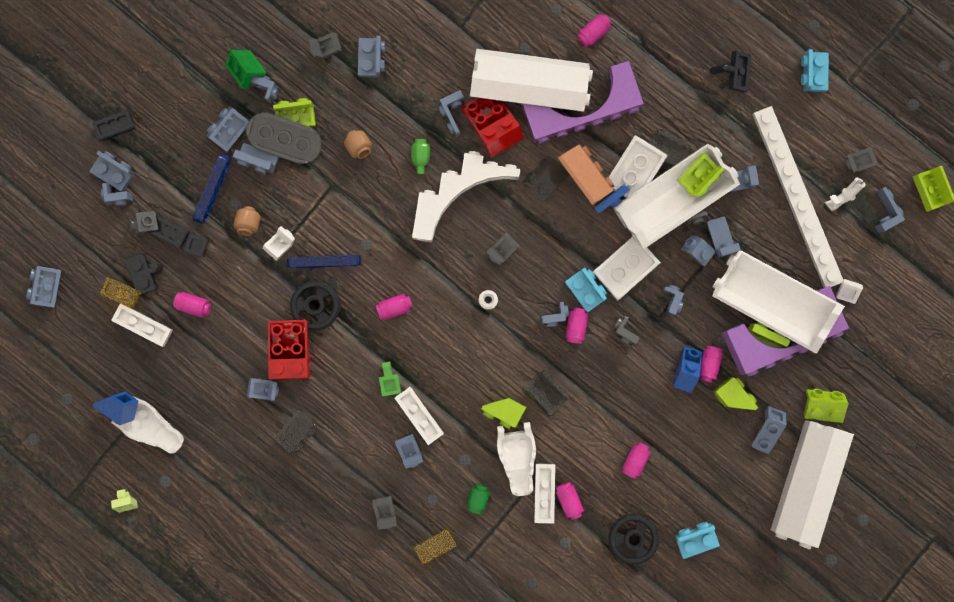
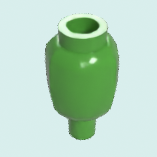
M415 139V143L411 146V159L413 164L417 166V174H424V166L428 164L430 159V146L426 143V139Z

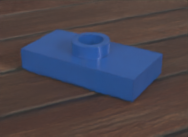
M623 184L595 206L598 214L609 205L613 208L621 202L620 197L630 190L628 185Z

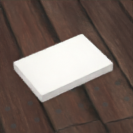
M635 135L609 176L615 185L612 188L615 191L623 184H627L630 190L623 196L629 197L652 181L668 155Z
M631 237L596 268L593 274L618 301L661 262L647 247L643 249Z

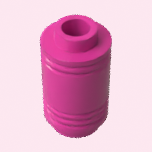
M599 14L579 31L577 37L585 47L592 46L611 29L610 24L612 22L606 15L602 16Z
M185 292L177 293L173 306L179 311L204 318L205 315L208 316L211 311V305L207 299Z
M405 294L386 299L376 305L380 319L385 320L411 312L410 307H413L410 296L406 297Z
M574 308L573 311H569L565 336L567 342L582 344V340L585 339L588 314L585 313V309Z
M707 346L704 349L700 380L712 383V379H717L723 356L722 349Z
M640 442L638 445L633 444L622 467V473L634 479L637 476L640 477L651 454L648 451L649 446Z
M567 482L556 487V494L566 518L570 517L573 520L581 517V512L584 509L574 485Z

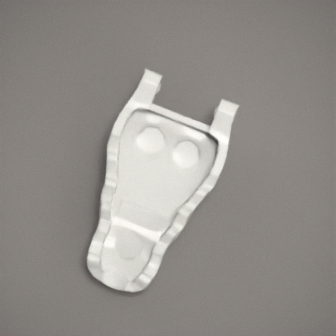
M136 398L139 401L133 421L120 426L114 421L111 422L129 438L160 447L168 453L177 452L184 441L183 435L171 427L152 405L139 398Z
M530 422L524 423V431L504 433L503 426H497L498 454L509 478L511 492L515 496L528 495L533 492L532 475L536 455L535 439Z

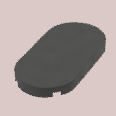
M263 112L255 115L250 119L246 127L247 138L254 148L296 163L304 164L311 162L319 155L322 148L321 137L314 128L272 113Z

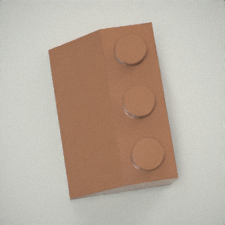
M577 145L558 157V159L591 204L597 205L614 192L612 187L615 185L609 177L605 178L603 176L601 165L597 161L595 163L590 158L592 153L586 146Z

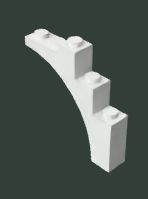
M469 151V154L464 153L461 175H458V172L455 171L442 173L439 195H435L436 192L424 190V193L419 192L412 235L413 240L432 242L441 216L449 205L462 193L488 181L501 179L518 180L520 169H516L517 166L506 164L505 167L498 166V163L490 161L483 164V156L479 152Z

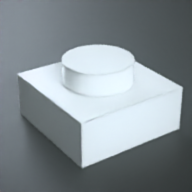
M844 279L836 294V298L855 304L863 286Z

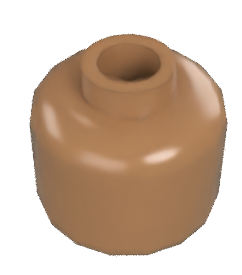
M353 130L347 134L344 146L353 158L364 159L371 153L372 142L365 132Z
M250 206L237 210L234 220V228L237 230V233L243 236H251L253 233H256L259 227L260 214L255 211V208Z

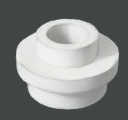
M486 290L480 294L479 304L484 309H492L497 305L498 297L495 292ZM487 296L492 298V302L489 304L484 300Z

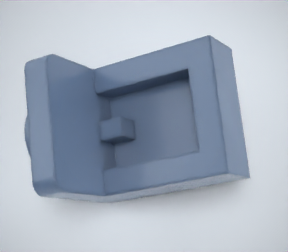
M267 76L252 77V85L266 90L265 100L272 104L273 99L277 98L279 92L276 83L270 81V78Z
M108 183L102 184L101 197L106 203L110 205L115 204V206H125L127 202L133 201L131 193L127 191L113 193L112 185Z
M691 235L681 248L684 253L689 254L704 267L716 252L706 241L694 235Z
M673 285L663 287V292L672 295L666 313L672 316L680 313L683 306L681 300L684 293L679 292L680 288Z
M559 302L560 314L541 316L542 324H546L547 327L558 326V322H565L566 317H569L568 306H564V302Z
M249 378L247 397L270 401L275 400L279 391L276 381Z
M413 434L395 441L405 469L416 467L423 462L421 451Z

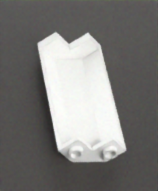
M477 49L470 96L584 111L585 105H589L590 94H587L588 81L591 82L593 70H590L588 63Z
M706 144L613 207L623 226L628 228L632 233V238L643 249L740 185L737 179L739 177L737 171L723 163L721 159L722 153L717 147L714 148ZM701 153H706L716 166H722L724 171L721 173V177L708 187L706 194L701 197H692L676 180Z
M741 250L735 256L731 255L727 262L729 267L725 275L721 279L717 278L713 285L715 291L712 296L817 354L845 306Z
M805 420L771 527V531L776 533V537L787 540V538L800 542L799 546L811 549L812 546L819 548L854 434Z

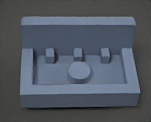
M243 143L240 151L235 150L233 158L237 160V164L247 168L248 165L253 166L256 171L266 174V172L273 174L279 159L278 156L260 151L246 143Z

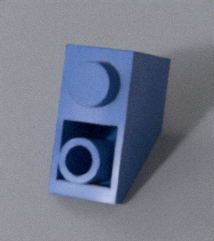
M684 346L674 376V388L692 393L700 377L703 352Z
M125 391L93 403V407L120 426L135 419L139 400Z

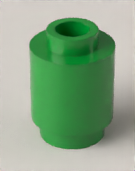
M476 484V486L471 487L467 501L468 511L476 514L483 513L490 494L487 486Z

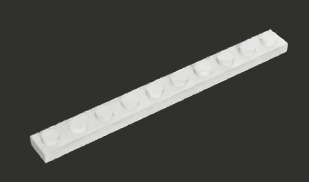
M772 106L753 113L752 115L823 288L842 283L843 278Z

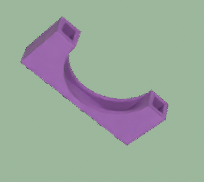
M629 61L610 67L611 89L609 97L599 110L588 116L567 117L547 106L521 103L533 142L543 144L550 141L549 138L557 136V138L568 135L567 132L575 130V132L586 129L585 126L591 124L598 126L604 123L603 120L609 118L616 120L622 117L621 114L628 112L630 115L639 112L644 103Z
M830 286L817 290V292L837 302ZM842 312L826 338L831 336L837 338L844 334V330L849 328ZM745 324L722 332L740 375L747 374L748 377L759 373V368L764 367L767 369L775 366V361L779 359L785 361L792 358V354L797 351L800 354L809 350L796 342L786 348L766 346L750 334Z

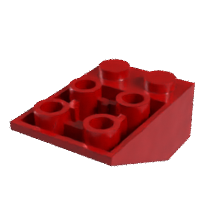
M477 97L461 107L491 158L524 139L520 125L503 101Z
M307 320L268 321V379L272 381L311 379Z

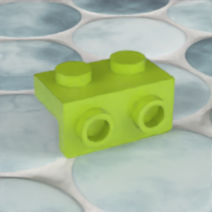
M301 98L297 99V102L280 101L277 105H273L276 115L310 127H316L314 105L311 100Z
M701 153L676 181L690 196L701 197L707 193L708 187L721 177L724 169L722 166H716L706 153Z
M942 166L912 176L926 212L954 202V194Z
M760 322L749 324L747 330L750 334L766 346L782 348L788 347L790 340L785 338V336L776 331L768 330V327Z
M820 389L806 390L808 399L803 414L805 419L843 423L849 404L844 393L839 391L828 392Z

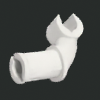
M855 178L847 188L842 190L840 195L830 196L831 200L825 202V204L831 211L836 210L842 204L850 200L853 201L857 193L865 187V183L862 179Z

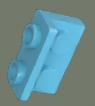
M809 49L802 55L801 66L804 67V74L801 76V85H804L803 91H828L829 53L813 52L812 49Z
M584 267L566 280L565 284L583 309H585L586 313H588L607 299L605 296L607 292L602 285L598 286L594 281L596 277L590 269L586 270Z
M702 522L696 525L697 528L680 530L679 534L674 536L683 559L720 546L713 524Z

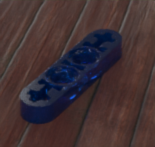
M225 153L219 155L194 212L193 221L200 224L206 222L231 164L232 157Z
M361 255L287 258V268L361 266Z

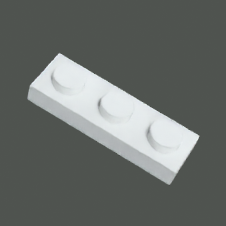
M124 304L119 305L111 320L162 347L165 346L173 331Z
M411 387L395 397V400L428 445L444 434Z
M536 464L534 522L554 523L555 464Z

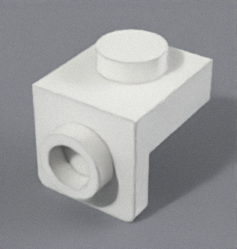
M280 226L277 233L263 245L262 249L277 261L292 247L295 238L290 231Z

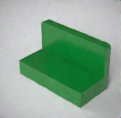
M230 50L225 66L242 89L249 88L253 76L266 75V71L250 50Z

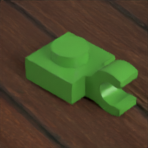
M390 361L382 363L384 376L379 377L382 397L402 393L398 374L392 375Z

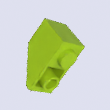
M729 377L712 391L724 407L758 409L755 404L757 402L752 394L745 392L743 389L745 386L738 378Z
M510 398L485 404L481 409L484 410L483 415L492 420L494 417L500 419L499 424L510 429L511 426L516 427L526 407Z

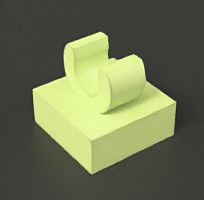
M125 489L117 491L118 499L111 501L112 509L119 513L138 508L137 500L132 498Z

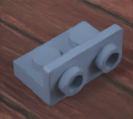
M377 36V38H359L358 77L381 78V72L385 71V60H382V53H385V41H382L381 36Z
M232 107L224 108L218 116L220 119L216 124L213 122L207 129L208 134L206 135L226 152L246 129L249 122Z
M98 151L96 154L99 157L89 172L121 192L125 191L136 174L130 170L132 166L124 161L116 162L114 160L116 157L107 151L104 154Z
M35 266V270L31 269L29 280L32 281V286L27 289L26 299L29 300L28 304L55 307L61 270Z

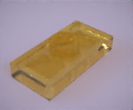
M109 277L106 278L100 291V295L134 309L141 294V291Z
M447 528L413 548L423 565L456 547L457 544Z

